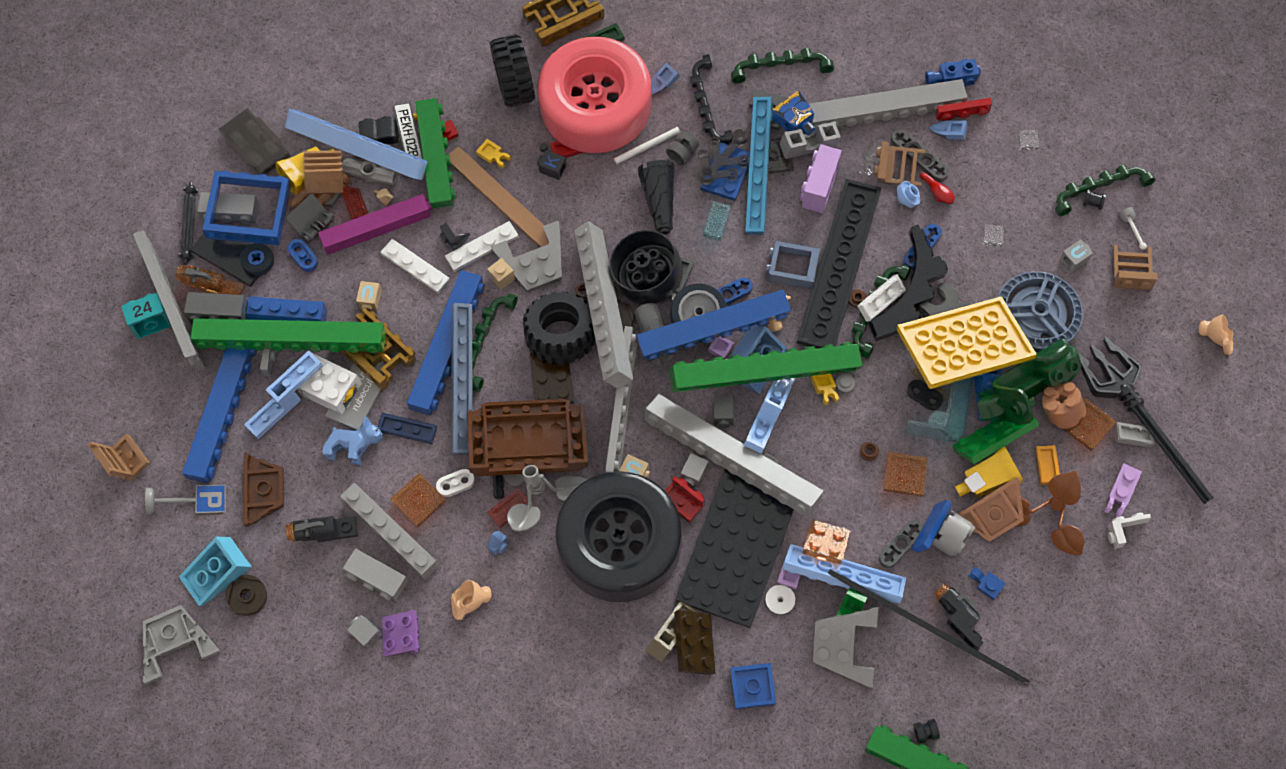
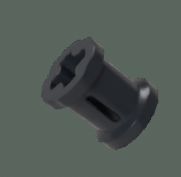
M1088 189L1083 205L1095 206L1102 210L1106 194L1093 193Z

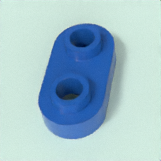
M292 240L288 244V251L291 257L303 271L311 272L315 270L318 265L315 254L303 240ZM297 248H301L300 252H295ZM307 261L312 262L310 265H306Z

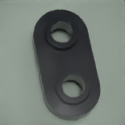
M917 379L912 380L908 384L907 394L917 403L932 411L938 410L942 406L943 395L936 389H929L925 382ZM913 389H919L920 393H914ZM935 399L936 403L932 404L929 400Z

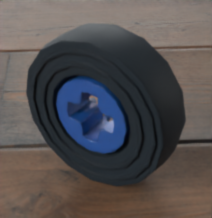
M253 243L243 249L240 255V263L248 274L261 276L269 272L273 267L274 256L272 250L267 245ZM255 257H256V258L260 257V259H261L260 261H257V260H256V261L254 262V258H255Z

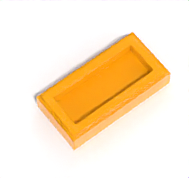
M1055 445L1035 447L1040 485L1049 484L1054 476L1060 474Z

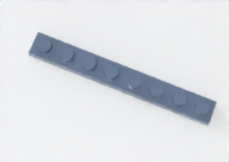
M453 303L451 454L469 455L468 411L472 410V304Z

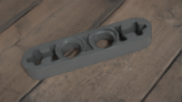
M904 130L893 132L891 142L895 147H903L905 143V148L915 147L916 149H924L925 154H917L916 165L925 173H928L935 181L943 182L946 180L949 171L941 161ZM897 137H903V140H896ZM907 152L906 156L913 162L914 154ZM927 158L931 161V164L924 165L921 160ZM941 170L943 171V175H942V174H939V175L936 174L937 171H938V172H940Z

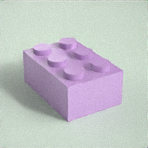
M820 144L819 150L814 151L812 165L809 166L807 171L806 182L804 181L801 189L800 201H803L802 208L823 214L839 169L842 150Z

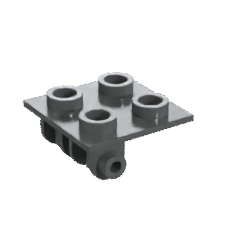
M312 193L285 217L307 244L313 241L319 234L318 232H321L334 220V215L330 211L327 212Z

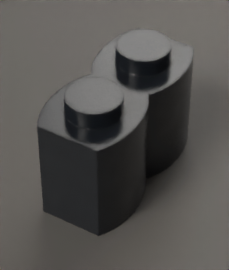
M383 116L377 120L366 118L359 122L360 135L385 145L398 143L397 125L394 117Z

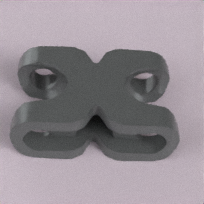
M942 282L937 287V294L943 299L944 303L933 305L925 301L919 304L917 309L925 318L972 304L969 301L958 303V292L947 283Z

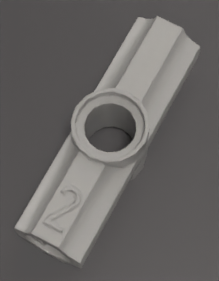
M346 158L342 162V174L362 178L370 183L378 182L394 186L397 182L398 172L375 165L371 161L362 162Z

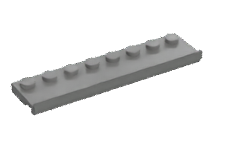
M144 230L134 233L133 236L185 358H188L192 367L195 366L200 371L205 368L197 347L194 346L190 339V330L156 250Z
M625 326L624 337L633 376L637 348L636 334H633V327ZM632 381L616 389L605 473L617 472L621 468Z

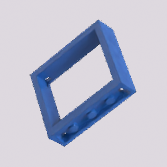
M215 171L202 229L207 239L280 246L291 190L289 179L283 176L271 177L264 174L251 175L245 172ZM221 184L280 189L273 230L213 224Z

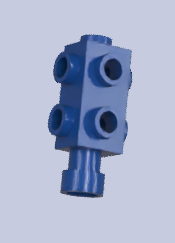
M975 59L945 62L940 64L938 72H925V80L927 85L962 79L963 83L969 86L978 80L981 70L980 66L976 64Z

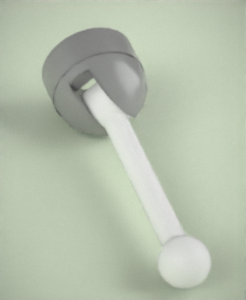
M1128 207L1120 211L1118 214L1121 220L1130 223L1140 244L1139 248L1145 250L1147 245L1143 243L1133 223L1135 218L1133 208Z

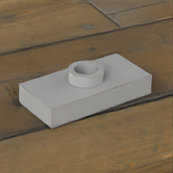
M264 349L262 351L260 370L264 376H271L273 362H276L277 351L273 349Z
M1121 422L1114 424L1115 442L1152 448L1155 445L1154 438L1145 426Z

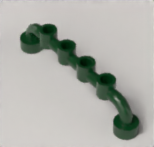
M809 48L802 49L800 51L801 54L794 55L792 50H787L783 52L781 57H776L774 52H769L763 59H758V55L752 54L748 56V60L742 61L735 66L734 71L731 73V80L734 84L743 83L746 80V76L742 69L748 67L750 69H757L759 66L775 67L777 64L783 63L785 65H792L800 61L810 63L812 60H820L819 67L821 73H831L834 70V64L831 59H828L822 53H811Z
M1121 165L1115 170L1116 173L1114 174L1104 171L1099 175L1100 179L1094 180L1090 176L1082 181L1083 185L1077 186L1075 182L1068 184L1065 187L1066 191H1063L1057 197L1055 210L1060 217L1067 215L1072 211V207L1069 202H1064V199L1068 197L1074 198L1088 189L1093 191L1099 186L1111 185L1116 180H1125L1134 174L1141 176L1139 181L1143 187L1152 185L1156 178L1152 172H1146V170L1140 167L1127 169L1126 165Z
M905 264L902 267L893 266L888 268L883 276L877 275L874 283L877 286L876 290L889 280L892 274H899V278L906 281L911 267ZM870 290L868 296L871 295L874 291ZM860 311L861 322L856 321L852 328V332L855 333L853 344H858L859 351L862 352L861 356L869 359L874 345L868 342L863 345L860 342L869 322H866Z
M509 293L507 297H498L493 300L489 308H483L482 318H485L483 324L478 323L476 325L475 334L478 336L476 341L472 340V370L476 365L478 353L483 348V341L488 336L491 322L495 319L498 306L505 304V308L514 310L518 301L517 295ZM474 376L472 379V391L478 393L481 391L484 384L482 377Z

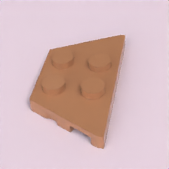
M1018 477L958 513L975 526L974 533L980 534L981 537L990 542L1024 521Z

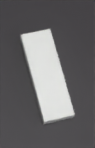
M893 275L857 306L866 322L871 321L907 290L899 276Z

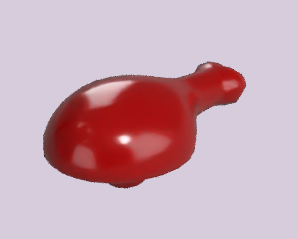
M928 173L920 174V178L930 186L937 202L954 203V194L947 186L935 181Z

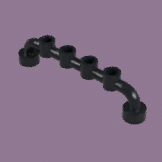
M703 55V59L694 64L692 68L693 76L690 77L692 87L697 88L694 95L696 102L701 103V107H698L701 118L705 117L706 122H703L705 133L709 132L715 142H727L728 145L735 144L731 130L724 131L722 136L716 132L699 73L701 67L705 66V69H710L713 66L710 55Z

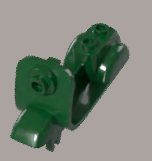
M1059 339L1036 353L1035 359L1019 363L1001 374L992 382V389L986 388L983 389L984 393L978 392V397L982 398L977 404L981 420L989 421L1003 416V419L1007 422L1029 424L1034 418L1031 407L1035 405V401L1032 397L1044 391L1047 387H1056L1059 384L1071 382L1080 371L1081 359L1078 350L1068 344L1065 339Z

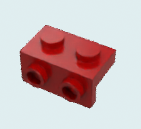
M674 476L672 483L665 491L674 502L679 515L690 523L705 506L704 496L698 490L693 491L688 487L689 484L683 478L678 479Z

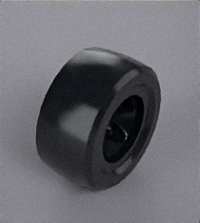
M641 230L628 234L615 246L610 258V272L616 287L630 301L638 304L658 303L671 296L678 288L682 280L683 264L677 248L669 238L654 230ZM659 263L663 265L661 268H656ZM637 275H641L640 280H635ZM650 275H655L654 279L649 280Z

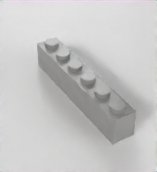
M355 483L340 496L344 504L424 581L439 567L437 561Z

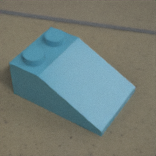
M215 537L184 570L179 578L198 606L202 607L226 590L232 581L234 582L239 579L238 577L243 576L252 566L231 537Z

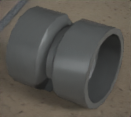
M682 130L675 138V141L668 146L666 154L679 165H684L690 158V154H693L699 147V142L691 133Z

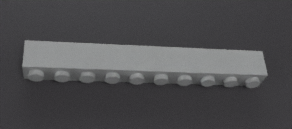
M960 79L810 103L809 105L814 111V119L811 124L815 129L818 125L835 122L837 128L845 125L852 127L857 123L863 122L870 124L876 120L889 121L894 117L907 118L913 114L925 115L931 111L936 112L937 106L966 102L967 94L963 80Z
M587 221L574 231L603 381L619 389L631 382L633 376L614 283L610 272L603 230Z
M660 394L646 408L644 420L649 425L657 427L666 435L677 439L681 444L687 445L698 454L704 455L715 464L727 469L730 473L761 489L765 494H769L778 499L782 504L793 508L797 513L809 518L821 502L823 490L764 455L744 446L740 441Z

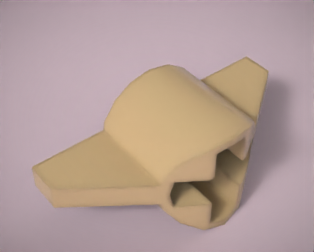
M386 188L380 191H373L384 206H387L394 198Z

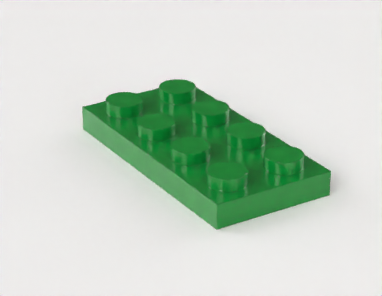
M1002 416L992 420L985 427L977 429L968 437L960 439L952 447L958 455L975 464L1038 427L1039 424L1036 418H1033L1029 424L1007 422Z

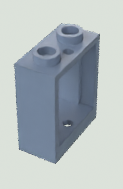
M776 241L775 247L770 248L769 258L772 261L771 264H767L765 274L769 275L768 281L813 289L820 249ZM784 252L811 257L807 277L775 271L778 253Z

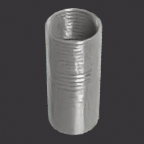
M655 303L641 305L634 311L641 333L664 326ZM666 353L661 354V355L665 356V357H663V358H665V359H663V360H665V361L670 360V359L674 356V354H672V355H667ZM656 359L650 362L653 364H659L660 360Z

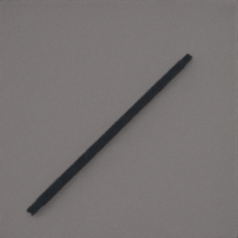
M829 569L828 574L1015 680L1022 683L1031 682L858 583Z

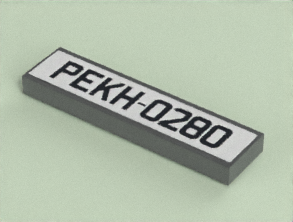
M411 103L393 105L403 152L423 159Z

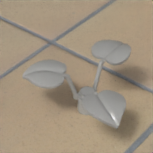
M535 465L526 466L522 471L523 474L503 475L506 483L511 486H519L525 481L528 490V505L517 504L508 512L507 519L512 530L515 532L527 531L539 522L541 517L540 509L538 507H531V488L537 487L541 480L553 492H557L559 500L565 502L571 492L587 479L578 476H563L556 480L555 488L544 478L543 474H539L538 468Z

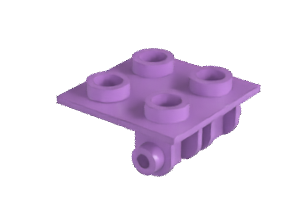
M416 610L382 617L384 657L409 651L411 654L418 653V649H420L418 641L420 634H417L419 632V617Z

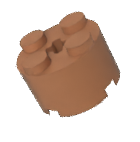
M1074 383L1059 384L1056 387H1047L1044 390L1042 405L1051 424L1057 425L1061 429L1076 426L1082 417H1085L1086 406L1080 390Z

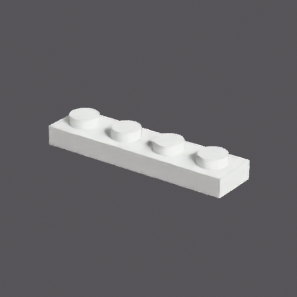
M510 221L450 252L445 255V258L453 271L456 272L493 252L491 246L503 241L510 243L519 238V235Z
M393 239L381 251V255L438 294L450 281V278Z

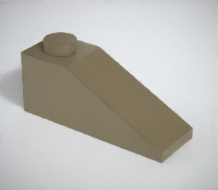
M681 601L645 650L661 663L676 643L674 612L677 610L698 612L692 606Z

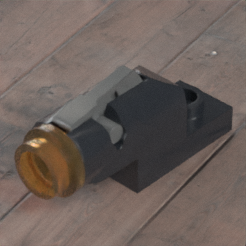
M334 516L293 521L285 526L287 540H292L293 542L311 540L325 542L358 536L355 516L335 519Z
M944 583L934 595L946 612L952 614L946 623L970 647L978 650L984 642L977 631L970 629L980 619L978 612L975 610L976 603L958 589Z

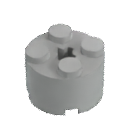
M951 510L947 514L948 519L943 521L931 545L950 557H955L964 548L965 543L963 540L967 536L970 537L975 526Z

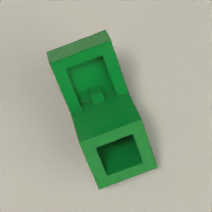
M849 588L836 616L852 614L857 611L861 612L868 597L859 591Z

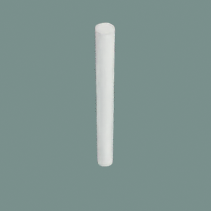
M676 127L613 159L616 165L678 135L680 130Z

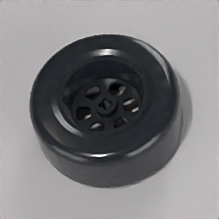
M607 472L584 481L567 497L557 518L556 544L562 566L574 584L585 593L601 600L629 602L641 599L655 592L672 575L681 554V520L671 497L654 481L631 472ZM614 513H627L626 521L624 523H616ZM601 519H604L609 524L606 532L595 529ZM636 521H640L644 527V532L634 534L630 527ZM619 534L622 536V539H619L616 535ZM606 540L608 547L599 553L594 546V542ZM633 541L644 545L637 555L633 554L629 549ZM613 551H623L625 560L622 562L611 561Z

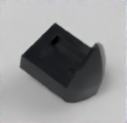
M447 223L440 226L442 233L439 235L444 244L448 243L452 250L461 247L470 236L469 233H464L455 237Z

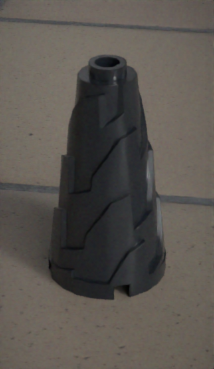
M668 160L646 162V168H643V164L638 167V175L646 202L654 220L656 231L663 235L669 234L670 230L673 229L674 163L672 162L669 165Z

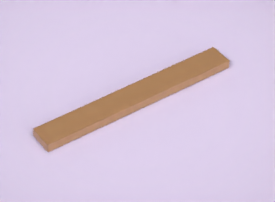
M458 146L449 154L451 165L539 247L549 244L543 229L545 225Z

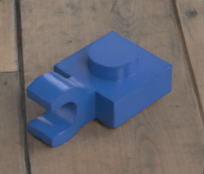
M974 567L968 575L979 583L976 589L992 600L996 598L1006 584L991 572H988L985 576L977 567Z

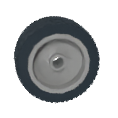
M702 283L688 285L681 289L672 301L670 309L671 323L699 316L696 314V310H700L703 312L702 314L725 308L727 307L725 299L717 289L710 285Z

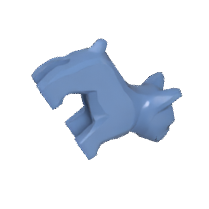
M366 416L364 417L362 427L356 431L333 427L332 433L324 443L322 454L326 459L335 461L336 452L344 448L348 451V459L352 460L351 463L361 466L362 455L366 452L369 445L382 441L383 433Z

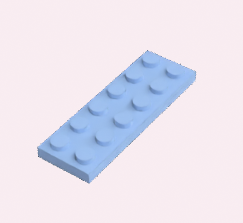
M790 544L783 565V569L792 574H801L809 579H818L827 582L829 585H838L849 590L850 586L828 574L829 569L891 603L900 604L903 597L905 577Z

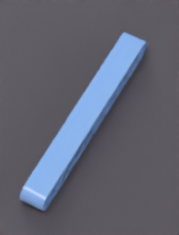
M289 109L285 128L411 178L423 179L427 165L426 160L304 112Z

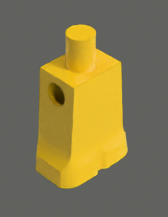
M315 146V147H313V148H311V149H309V150H307V151H320V150L317 148V146ZM304 152L289 159L275 162L278 175L289 179L290 191L296 196L305 189Z
M1005 446L997 450L990 458L964 472L966 478L978 472L986 483L974 492L976 498L992 493L1016 477L1019 479V484L1023 483L1021 474ZM965 482L955 486L959 497L971 492Z

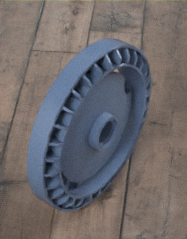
M1034 271L1022 273L1010 279L999 292L998 297L1003 298L1032 348L1037 353L1059 339H1065L1069 344L1081 327L1083 320L1081 301L1075 290L1066 281L1055 275ZM1031 285H1039V286H1041V287H1029V288H1025V289L1021 290L1020 292H1018V293L1015 295V297L1013 298L1012 302H1011L1010 304H1007V300H1008L1009 296H1010L1013 292H1015L1016 290H1018V289H1020V288H1022V287L1031 286ZM1055 292H1057L1068 305L1070 311V325L1068 329L1065 326L1067 320L1066 306L1063 300ZM1048 334L1052 338H1041V335Z

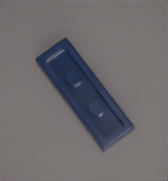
M387 413L381 414L378 428L382 433L433 444L438 428L434 424Z

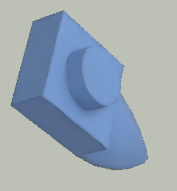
M665 63L651 79L652 94L663 90L665 87L669 88L679 78L680 75L668 63Z
M942 121L930 126L929 129L939 135L946 136V139L965 140L968 123L967 121Z
M500 531L492 533L488 542V549L495 557L499 553H504L507 549V536Z

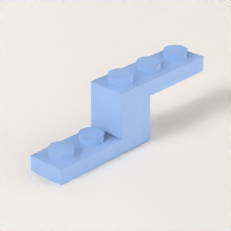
M310 351L306 352L266 389L272 399L244 425L258 439L261 438L301 401L295 391L317 372L323 364Z
M795 378L772 382L744 446L762 453Z

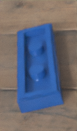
M945 500L935 504L911 548L916 553L930 548L952 506L951 502Z

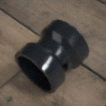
M935 719L927 720L923 724L920 722L913 724L919 744L925 743L929 739L933 741L940 739Z

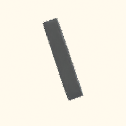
M917 520L909 521L881 552L879 557L880 564L885 568L894 567L914 545L923 525ZM910 526L913 527V528H914L915 526H917V527H918V530H917L918 534H917L916 532H914V533L910 536V539H909V537H908L907 535L909 534V532H910V530H911ZM904 540L907 543V547L899 549L896 546V541ZM893 550H894L895 552H897V553H895V554L893 555V557H892V561H893V562H891V561L885 562V561H884V560H885V556H884V555L889 556V555L892 553Z

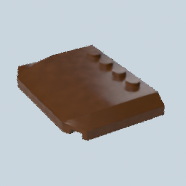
M544 399L486 402L481 405V408L473 412L469 410V472L478 476L523 474V469L528 465H535L539 473L579 471L588 467L584 405L580 404V406L571 404L570 400Z

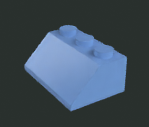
M758 325L751 327V330L745 332L731 356L741 355L742 357H749V354L752 353L767 355L770 351L784 353L787 348L766 326L758 327ZM767 382L742 384V386L760 394Z

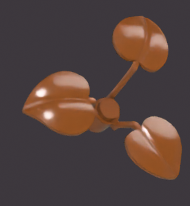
M1077 471L1056 475L1050 480L1048 487L1053 497L1048 498L1047 501L1036 508L1029 510V502L1021 498L1024 521L1016 526H1025L1031 520L1030 514L1050 504L1053 510L1061 512L1058 523L1059 529H1055L1051 533L1053 544L1065 553L1081 555L1085 543L1083 533L1073 525L1062 526L1064 512L1066 511L1065 506L1076 504L1081 497L1079 476Z

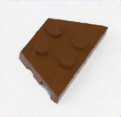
M244 453L243 525L249 527L284 507V469L281 466L270 464L263 459H257L250 456V454Z

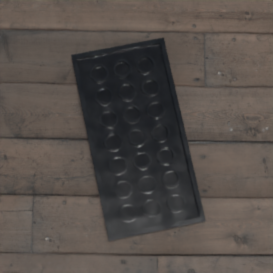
M725 469L675 601H681L693 608L751 629L794 509L786 504H782L778 499L765 494L761 489L747 483L741 477Z

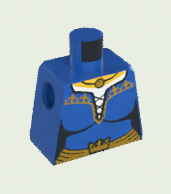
M799 90L772 109L771 119L786 131L801 129L807 136L815 131V127L811 124L814 119V111Z

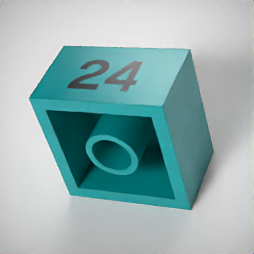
M158 293L147 294L141 299L131 300L121 306L127 325L137 339L172 327Z

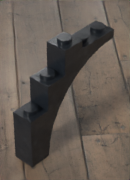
M919 225L912 226L908 232L914 255L913 275L909 288L894 307L870 321L868 326L875 341L898 334L897 326L900 324L921 319L918 309L915 310V308L925 301L930 303L934 298V289L929 283L940 280L947 274L948 267L946 262L941 259V256L933 258V250L927 245L925 241L926 234L923 229H920Z

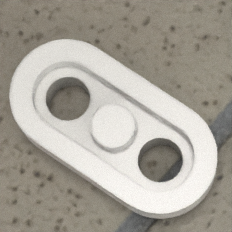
M462 469L441 477L436 483V489L442 497H450L472 488L475 478L469 470ZM463 478L469 479L467 483H462L461 481ZM449 485L450 489L444 490L443 487Z

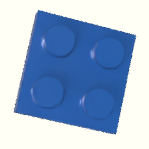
M771 663L730 668L735 710L776 705Z

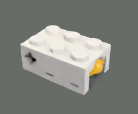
M313 354L323 366L295 392L328 409L330 408L343 414L345 407L349 405L362 382L357 374Z

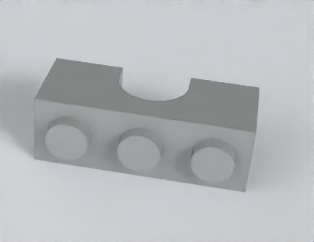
M835 122L818 125L809 136L803 135L801 129L784 132L779 144L785 159L814 153L815 150H819L820 144L835 148L841 136Z

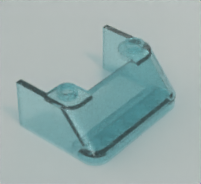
M974 377L951 384L946 412H933L929 417L928 423L908 420L905 433L954 444L958 443L965 435Z

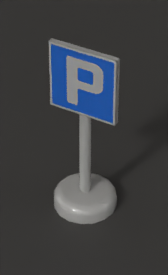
M226 484L196 485V497L155 499L153 488H146L145 490L146 515L154 514L156 503L196 502V514L226 512Z

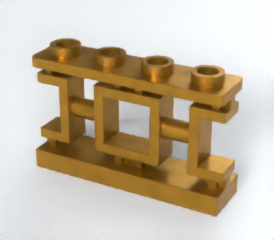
M535 0L528 2L522 7L523 17L526 18L527 22L534 19L538 22L540 28L535 30V35L542 47L604 18V8L598 1L589 4L587 0H577L573 3L571 0ZM567 5L572 13L558 19L553 10ZM584 6L586 11L579 13L577 8ZM546 9L548 15L541 17L538 12ZM553 21L555 25L547 28L545 23Z
M364 307L361 309L362 313L356 315L358 322H379L376 314L371 310H366ZM382 322L386 329L384 352H378L372 357L367 351H359L357 353L340 351L373 381L382 392L388 387L387 383L393 381V377L389 373L401 362L407 368L410 366V363L414 364L416 362L415 351L409 345L406 347L399 335L396 333L393 335L388 325ZM394 346L400 352L391 359L388 355L394 350ZM384 361L386 364L380 369V374L374 367L379 362Z

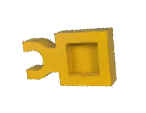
M486 139L476 151L479 157L490 164L495 161L502 169L505 166L501 160L506 159L509 162L511 159L510 155L501 153L502 148L489 139Z
M831 374L811 376L810 379L817 395H823L824 405H828V397H831L834 403L838 402V394L833 391L836 389V384Z

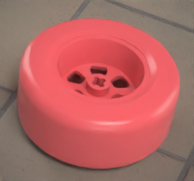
M586 37L571 41L551 54L544 63L538 78L537 92L542 120L549 133L561 144L584 153H606L617 150L633 141L648 122L652 107L651 78L648 68L637 52L620 41L605 37ZM595 81L594 83H592V84H590V85H587V84H586V82ZM604 81L612 85L606 88L601 83ZM576 87L583 90L581 96H571L572 91ZM609 94H619L618 100L615 103L607 100ZM584 102L588 104L589 107L588 109H584L577 105ZM600 105H603L605 107L603 109L595 110V108Z

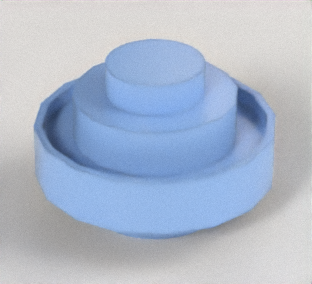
M904 181L897 186V199L901 204L913 208L920 203L919 190L915 185Z

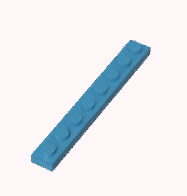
M753 97L746 234H765L772 97Z

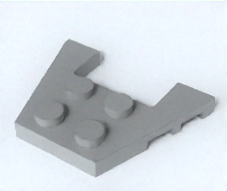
M559 221L543 226L549 242L548 245L517 257L512 256L507 241L491 246L492 251L499 259L503 258L514 270L515 278L527 292L562 279Z
M182 605L143 621V682L145 685L163 678L157 661L159 657L196 642L203 660L221 653Z
M875 607L870 610L857 611L843 616L839 615L816 620L813 662L873 688L875 668L855 666L853 664L856 626L877 628L879 608Z

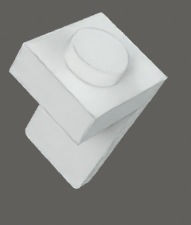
M1136 513L1130 518L1124 519L1121 516L1112 519L1108 526V540L1110 544H1113L1115 549L1122 548L1126 544L1122 528L1147 523L1151 519L1150 514Z

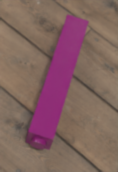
M423 194L318 233L326 254L329 255L431 217L430 210L433 209L429 199L425 200Z

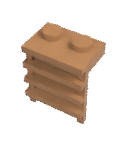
M882 142L881 147H877L876 158H880L879 165H875L874 176H878L877 182L901 184L904 182L906 153L911 152L914 155L911 181L908 182L915 186H921L922 182H915L914 180L917 154H925V150L889 146V142ZM895 151L903 152L899 180L892 179Z
M341 150L304 151L306 194L343 192Z
M1118 245L1113 246V288L1152 290L1157 282V273H1152V247L1147 248V253L1118 252ZM1118 258L1147 259V264L1118 262ZM1118 268L1146 269L1148 272L1118 271Z
M125 434L112 447L95 442L88 443L90 450L110 477L115 475L118 479L122 477L123 480L128 478L131 481L150 464L144 453L128 434Z

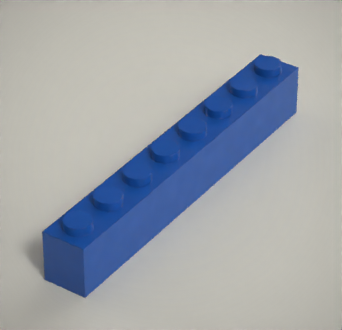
M460 270L407 401L410 410L430 416L432 411L437 410L439 404L438 396L443 394L446 386L444 381L452 372V304H472V311H475L478 306L477 298L479 294L483 293L485 288L482 276Z
M783 289L637 334L636 339L643 360L648 359V361L658 359L659 355L664 353L672 355L678 352L677 349L684 347L685 350L696 347L697 343L703 342V344L713 342L714 338L719 336L722 338L730 337L733 335L732 332L740 330V333L751 330V327L758 325V327L768 325L769 321L774 319L777 321L788 318L787 315L790 314L791 309Z
M226 348L182 472L186 479L209 484L210 479L214 478L216 461H219L222 455L221 446L227 441L228 426L233 424L234 409L238 408L240 404L239 395L241 390L245 389V377L247 373L251 372V360L253 356H256L258 350Z

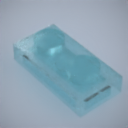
M713 201L704 229V237L722 240L731 205Z

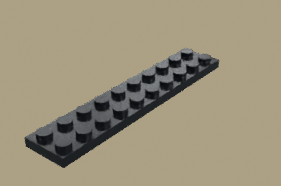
M850 179L845 180L798 336V344L809 347L814 346L816 349L828 344H833V347H836L881 193V187Z

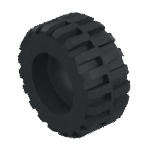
M513 34L492 39L489 43L505 106L513 107L533 102L535 90L520 35Z
M554 291L549 295H541L539 300L535 299L532 302V306H528L523 317L525 342L534 356L537 355L539 360H547V363L550 364L555 362L558 365H564V362H569L570 364L575 362L577 358L580 360L584 357V353L588 354L591 351V346H594L596 339L587 300L583 297L578 298V295L575 293L568 294L567 291H562L561 293ZM557 321H567L576 326L572 331L560 335L551 334L544 330L548 325Z

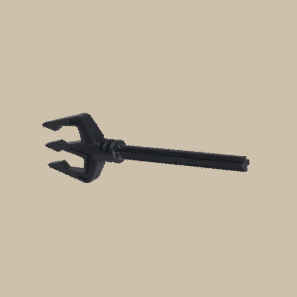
M1105 337L1103 342L1108 353L1115 354L1128 371L1121 373L1105 359L1104 353L1091 345L1089 349L1093 359L1100 364L1108 381L1100 383L1088 368L1090 361L1079 353L1081 371L1092 395L1104 398L1118 397L1120 401L1125 400L1123 405L1129 406L1127 411L1136 414L1203 504L1212 500L1214 497L1145 409L1144 399L1138 398L1140 394L1134 392V385L1140 374L1141 365Z

